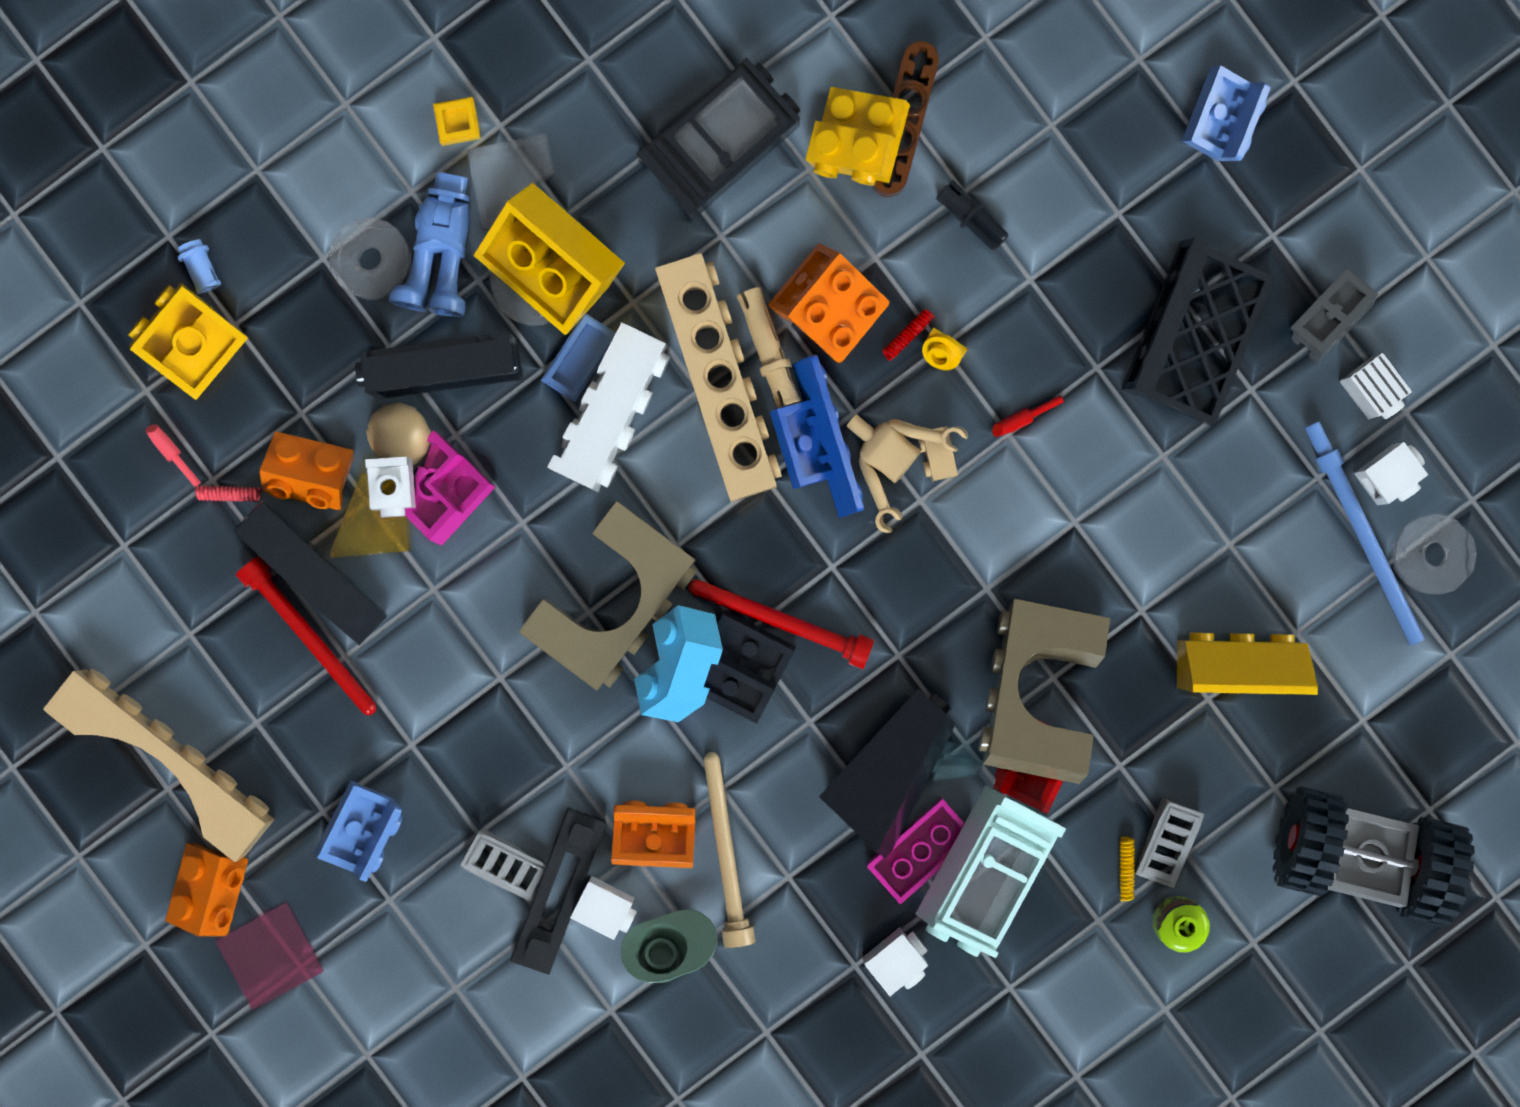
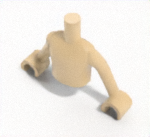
M857 414L850 420L847 427L864 441L859 452V466L879 511L875 523L880 531L885 533L892 532V529L884 523L883 517L885 513L892 514L898 520H902V513L895 507L889 506L875 469L882 472L893 483H896L921 453V450L913 445L905 436L942 443L945 449L956 452L958 449L950 443L949 435L951 432H957L963 438L968 439V433L964 428L955 426L948 428L946 431H939L916 426L902 420L891 419L888 422H882L874 429Z

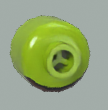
M1173 896L1165 899L1157 906L1153 914L1152 926L1156 936L1165 946L1176 952L1188 953L1198 949L1205 943L1210 933V921L1206 911L1198 903L1185 896Z

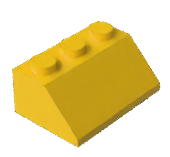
M531 183L507 201L473 255L564 335H567L602 296L625 264L534 183Z
M1189 632V640H1177L1176 688L1200 693L1318 695V684L1308 643L1295 642L1294 634H1270V642L1254 641L1255 634L1230 633V641H1214V633Z

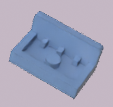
M1221 65L1211 66L1182 142L1216 161H1241L1251 145L1253 131L1259 116L1266 107V98L1271 86L1265 82L1250 83Z
M350 780L314 852L315 856L318 859L354 872L359 880L366 882L371 872H376L380 867L384 857L383 848L389 836H394L401 825L402 808L394 798Z

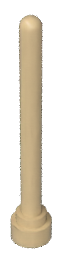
M708 752L704 756V767L728 921L724 922L725 929L721 931L724 948L742 947L756 943L754 927L749 925L748 918H744L720 759L715 752Z

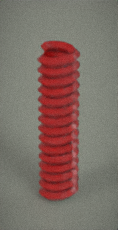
M923 309L920 315H917V318L911 320V323H908V326H905V329H902V332L897 334V337H894V340H891V343H888L885 349H882L888 361L895 359V356H898V353H901V350H904V347H907L909 342H912V339L918 336V333L924 331L929 322L935 319V315L929 310Z

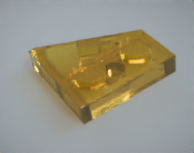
M367 473L361 474L331 549V558L411 551L409 519L406 516L382 518L380 517V510H371ZM386 480L382 485V490L386 495H391L396 490V484L393 480Z

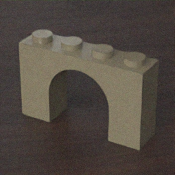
M618 501L615 502L592 534L623 556L636 570L641 584V598L634 615L625 624L616 629L598 631L583 626L551 601L543 599L519 630L520 634L596 691L603 684L609 688L614 684L624 670L619 665L620 661L628 651L635 655L649 637L643 630L652 619L657 621L668 612L673 603L667 600V598L676 586L683 591L697 573L691 567L696 561L693 557Z
M1014 599L1007 611H1001L997 634L1003 635L1001 649H995L991 664V672L997 673L995 688L989 687L985 702V711L991 712L989 727L983 726L978 746L979 751L985 752L983 765L1080 784L1087 777L1094 735L1049 726L1035 719L1026 710L1020 699L1018 678L1020 671L1025 666L1043 659L1060 660L1096 668L1105 657L1110 618Z

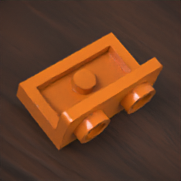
M275 431L260 468L262 491L281 500L293 499L306 502L318 509L331 508L340 510L343 504L342 491L354 461V450Z
M627 801L623 805H614L612 865L693 868L696 810L694 808H688L687 805L676 802L667 803L664 807L647 806L646 803L641 801Z
M186 843L165 922L196 936H226L233 920L248 859L243 857L239 861L234 862L226 855L201 844Z

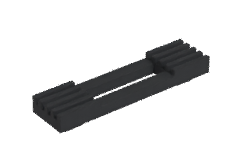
M567 807L545 871L511 956L512 963L548 975L550 974L606 826L605 820H600L597 817H592L589 814H583L580 811ZM565 852L579 856V860L553 929L548 930L545 927H539L538 924Z

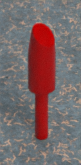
M1060 395L1031 410L1024 408L1004 418L993 426V436L999 437L1012 433L1034 422L1033 417L1064 403L1062 396Z

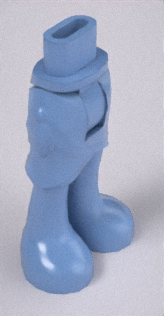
M441 172L436 173L434 188L428 189V196L419 205V210L415 217L417 235L413 247L414 258L409 277L405 284L394 286L391 289L389 303L410 310L426 312L434 254L442 253L437 284L431 296L428 310L442 316H464L466 306L465 301L458 295L457 281L460 258H465V245L470 223V197L465 195L468 178Z

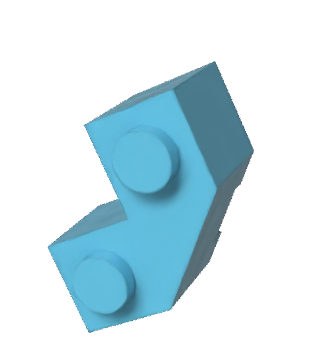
M680 605L652 624L659 661L634 678L641 715L674 722L681 721L705 704L709 688L705 687L704 684L711 664L718 665L723 650L715 614Z

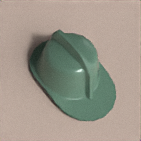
M690 909L675 911L632 927L624 936L620 948L621 961L627 972L637 980L647 983L669 982L677 977L694 972L707 964L714 955L718 943L717 930L712 921L699 911Z

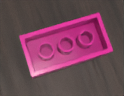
M940 796L902 830L892 852L886 858L876 853L865 864L897 902L902 904L940 870L965 823Z

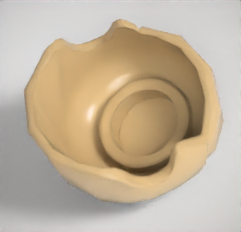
M396 402L383 405L371 415L367 423L368 429L366 434L369 445L378 458L409 457L412 459L413 465H416L427 455L430 446L427 439L431 431L426 420L415 407Z

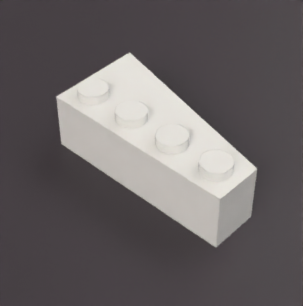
M621 322L598 367L597 374L600 376L597 382L592 381L581 400L579 411L582 414L580 418H575L572 423L570 422L563 435L564 440L561 448H564L561 458L553 455L547 468L596 492H599L601 485L609 487L618 468L612 462L619 449L626 451L635 433V429L630 427L636 412L644 414L653 395L647 389L654 376L661 378L670 360V356L665 354L667 349L666 343Z

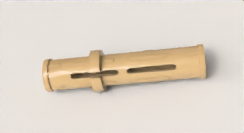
M761 287L744 291V295L743 293L738 294L737 299L743 310L762 364L760 372L762 377L766 376L776 408L800 403L801 398L789 369L792 367L790 358L786 359L782 351Z

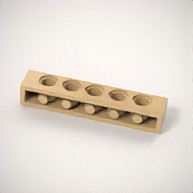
M702 253L656 267L655 270L730 502L777 488L775 479L782 477L775 454L767 456L762 440L768 439L769 434L763 416L754 417L750 402L757 400L750 376L742 379L737 364L744 362L739 341L737 338L730 340L725 325L732 323L726 301L721 300L717 302L713 286L720 284L713 261L705 263ZM691 291H700L707 297V302L702 309L693 311L684 305L685 296ZM704 329L716 331L720 337L718 344L712 349L699 347L696 343V337L700 331ZM724 367L730 371L732 380L728 386L716 388L709 383L708 377L714 368ZM735 405L743 410L745 416L740 425L729 427L722 422L721 413L727 406ZM740 444H750L757 452L756 460L748 466L739 465L733 458V452Z

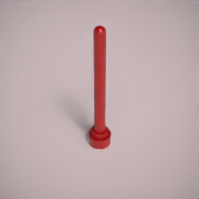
M260 556L255 557L243 566L235 576L245 588L250 586L253 591L259 590L364 715L374 714L377 708L376 703L271 580L273 577L269 571L271 566Z
M694 579L688 584L689 592L695 596L843 653L842 657L848 659V664L863 670L875 641L872 638L859 634V637L850 635V638H847L698 579Z

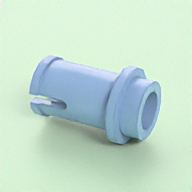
M197 239L178 247L180 252L178 260L185 263L197 294L209 292L221 285L207 255L209 251L208 245H203L201 239Z

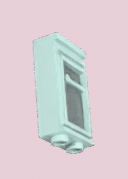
M985 785L916 912L917 916L928 923L925 930L945 942L948 941L950 936L959 940L956 945L976 957L982 951L996 958L998 955L996 949L1057 837L1062 838L1066 828Z

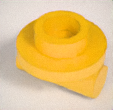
M933 328L923 344L922 352L925 360L931 366L946 371L958 366L968 348L951 336Z

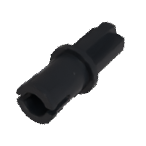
M955 180L950 181L935 198L955 215L961 222L960 226L962 228L967 226L991 250L998 249L1008 238V233L983 210L985 205L982 202L978 204Z

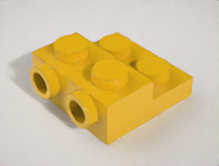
M830 87L822 121H815L805 160L814 167V173L823 177L837 178L838 173L851 175V180L864 185L874 186L875 181L889 183L910 104L903 99Z
M180 283L176 289L168 285L154 302L159 307L158 311L150 320L142 316L128 333V336L133 339L129 344V349L197 400L248 337L184 284Z

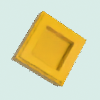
M473 97L433 103L439 141L442 146L481 139Z

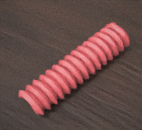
M197 485L195 495L199 501L258 502L261 496L260 487L252 488L251 486L249 488L247 486L245 488L243 486L241 488L239 486L232 488L231 486L215 487L214 485L212 487L210 485L208 487L207 485H201L199 487Z

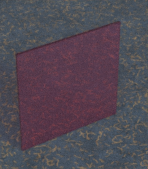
M287 902L215 941L252 1010L324 972Z

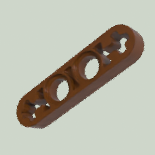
M917 41L908 46L900 65L892 98L899 99V95L903 91L914 90L921 97V105L916 110L908 111L904 130L910 134L911 143L907 148L898 149L896 159H907L906 164L898 160L894 174L895 177L900 178V183L893 182L891 188L883 186L884 182L875 181V185L872 186L875 192L883 197H894L901 193L908 180L939 64V55L936 48L926 41ZM919 52L925 53L926 61L930 62L931 66L924 65L919 82L916 80H903L904 75L912 79L915 62L909 60V58H916ZM927 81V86H924L920 82Z

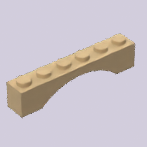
M86 669L73 671L43 710L74 735H98L119 739L143 749L158 759L177 777L190 796L199 818L203 837L234 862L245 857L275 820L267 813L269 811L268 806L253 795H249L247 798L235 788L238 784L230 775L222 770L215 772L203 763L206 758L196 748L187 744L183 747L172 738L174 732L166 724L157 719H154L152 722L140 713L143 709L142 706L130 696L122 694L120 697L108 686L111 682L103 674L94 669L89 671Z

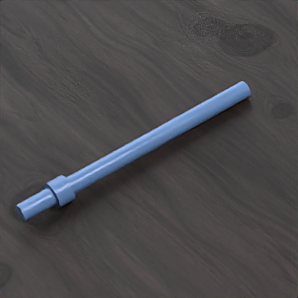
M1320 421L1305 427L1318 455L1315 458L1321 473L1326 472L1409 645L1423 641L1425 639L1344 473L1341 466L1344 464V461L1338 449L1332 448Z

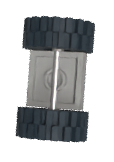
M1303 786L1297 787L1295 793L1291 794L1290 804L1286 803L1284 818L1280 820V831L1275 840L1277 847L1273 853V859L1275 860L1273 873H1275L1274 881L1277 883V886L1315 896H1322L1328 890L1396 906L1397 912L1404 918L1440 927L1451 925L1453 917H1458L1460 913L1459 906L1460 904L1464 905L1467 898L1465 895L1466 888H1470L1472 879H1469L1470 871L1474 870V861H1471V857L1475 854V848L1471 845L1473 836L1469 833L1470 830L1467 827L1428 817H1421L1418 819V823L1414 824L1349 809L1347 803H1345V798L1340 795Z

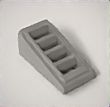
M1161 798L1135 874L1174 888L1205 814ZM1170 815L1186 820L1185 828L1168 823ZM1164 830L1180 835V842L1177 843L1161 837ZM1157 845L1176 851L1174 858L1155 852ZM1151 859L1171 866L1169 872L1165 873L1149 867Z
M482 828L476 835L460 867L533 902L547 863ZM487 844L493 847L485 864L478 862V859ZM503 852L508 856L498 873L492 867L500 853ZM516 859L522 861L523 863L514 880L507 878L506 876ZM530 866L538 870L528 888L520 884Z

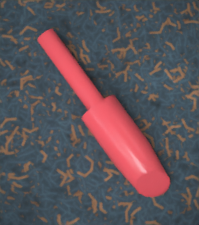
M156 424L148 426L145 429L146 433L168 462L173 460L194 487L201 484L200 480L179 456L181 451L167 434Z

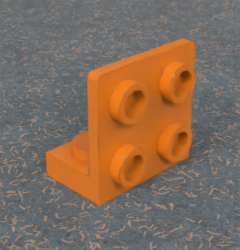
M818 243L769 302L768 306L779 316L799 327L834 361L841 363L888 307L889 300L841 253Z

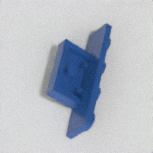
M817 355L806 357L792 364L803 402L775 409L770 412L793 489L827 480L838 517L841 518L864 510L862 503L863 493L859 483L855 480L851 467V454L841 434L837 408L832 404L827 388L826 371L820 365Z

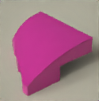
M433 430L427 439V442L431 443L424 466L418 467L415 476L416 508H405V516L428 540L442 546L496 486L438 432Z

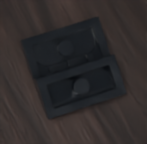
M724 610L717 624L723 650L718 665L711 664L704 684L705 687L709 688L707 699L757 724L796 646Z

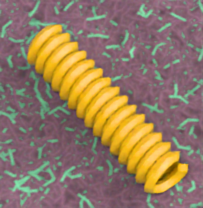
M1121 837L1122 841L1119 842L1121 844L1119 846L1121 848L1119 850L1121 852L1119 854L1121 856L1119 858L1121 860L1119 862L1121 864L1119 866L1121 868L1119 870L1121 872L1119 874L1121 876L1119 878L1121 880L1119 882V900L1131 901L1135 898L1133 896L1135 894L1133 892L1135 890L1133 888L1135 886V840L1130 837Z

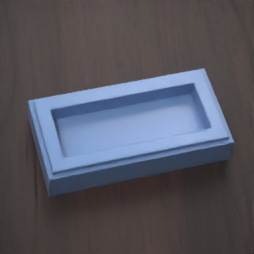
M585 314L577 323L541 381L576 403L598 370L616 332L588 314Z

